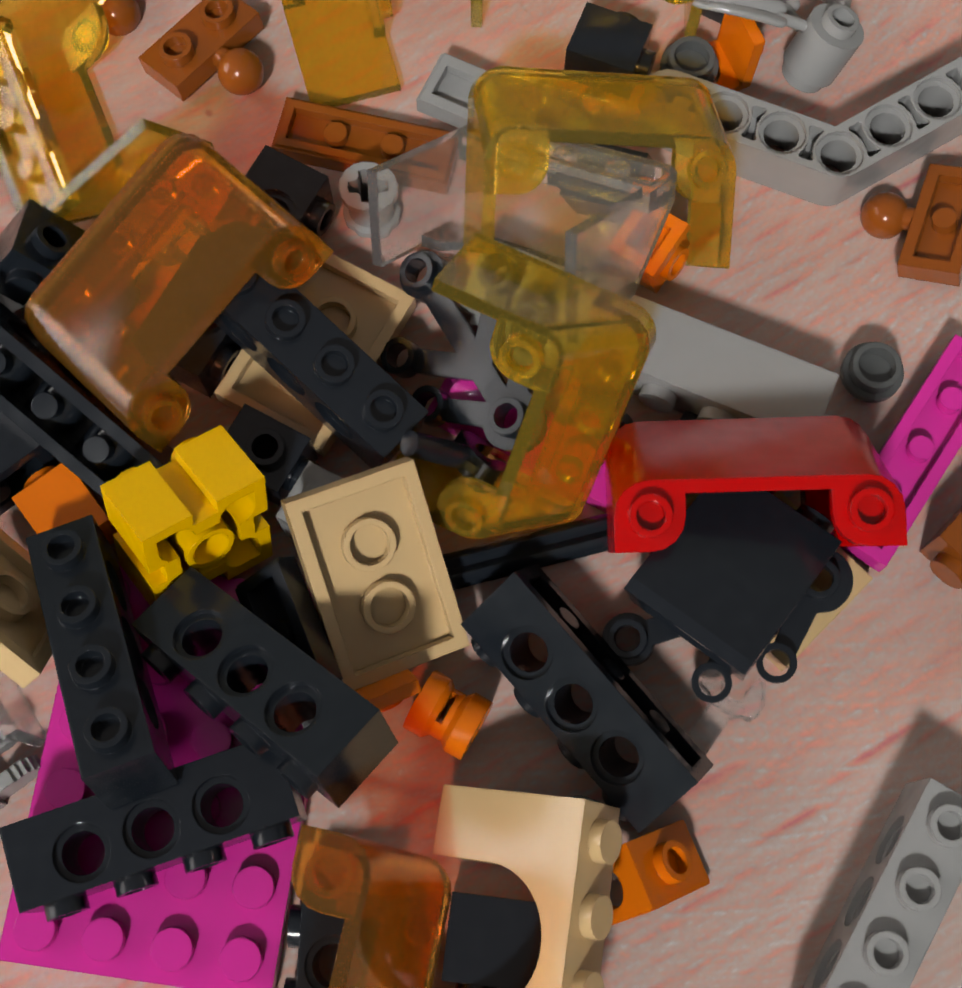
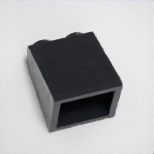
M776 491L700 493L686 510L684 530L677 541L666 549L652 552L624 587L634 604L741 681L744 680L842 543V541L831 534L835 527L828 518L805 504H801L797 510L793 509L774 496Z

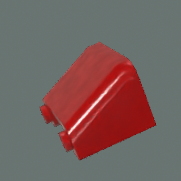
M803 416L642 421L625 424L615 431L606 447L605 477L608 553L654 552L666 549L676 542L685 526L686 493L800 490L801 504L808 505L817 510L832 522L835 527L833 530L834 536L842 541L839 547L908 545L906 506L903 495L867 434L858 423L847 417Z

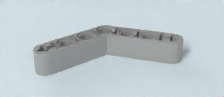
M962 56L837 126L678 70H659L650 75L644 83L636 127L644 141L658 148L817 205H837L962 135ZM712 126H723L729 131H720ZM875 138L883 140L886 144L878 142ZM768 145L778 146L782 148L784 152L775 151ZM824 164L832 165L839 169L840 172L832 171Z

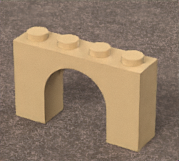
M443 784L433 854L504 866L514 872L525 883L535 900L541 923V948L536 968L525 988H604V982L600 974L604 941L610 932L613 922V906L610 900L613 865L620 854L622 846V832L618 824L620 808L582 798Z

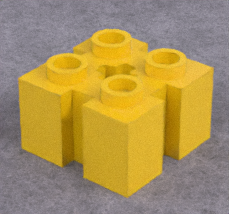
M222 425L197 437H191L181 442L174 448L171 462L157 469L148 461L138 467L126 469L116 478L100 485L108 519L118 531L113 534V539L120 565L149 605L158 599L191 566L209 580L221 574H224L230 580L273 556L270 525L261 515V513L268 510L265 476Z

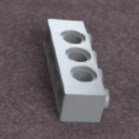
M931 777L905 784L802 988H910L962 881V795Z

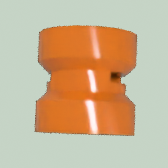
M434 670L423 685L422 692L417 695L411 706L403 728L420 738L432 736L441 742L444 752L462 761L484 724L493 702L478 693L464 694L455 689L453 679ZM451 704V707L447 712L444 720L442 721V723H439L448 705Z

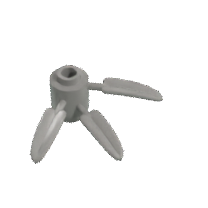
M694 0L692 2V5L696 8L742 17L779 28L786 26L795 29L797 34L784 52L782 73L792 87L804 93H815L821 88L831 85L864 39V31L859 18L850 9L852 0H821L823 4L814 7L806 20L801 19L796 13L801 4L799 0Z

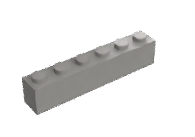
M492 238L488 239L460 299V310L476 334L484 295L479 291L476 284L477 273L482 265L490 260L504 261L518 273L520 286L518 292L510 301L502 342L516 347L517 344L513 343L507 334L508 320L515 311L521 308L535 309L545 316L551 325V335L548 342L542 347L539 364L548 367H555L557 364L580 372L581 377L593 386L608 390L615 387L637 395L641 403L656 411L672 412L675 410L684 413L687 410L698 415L696 420L824 416L840 375ZM504 272L494 277L491 284L492 290L502 286L505 280ZM531 320L525 324L522 330L523 339H527L534 334L537 325L536 320Z

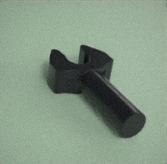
M463 429L460 430L453 441L409 430L403 435L400 443V450L404 456L456 468L475 488L488 491L495 488L510 468L505 462L487 457L494 448L489 441Z

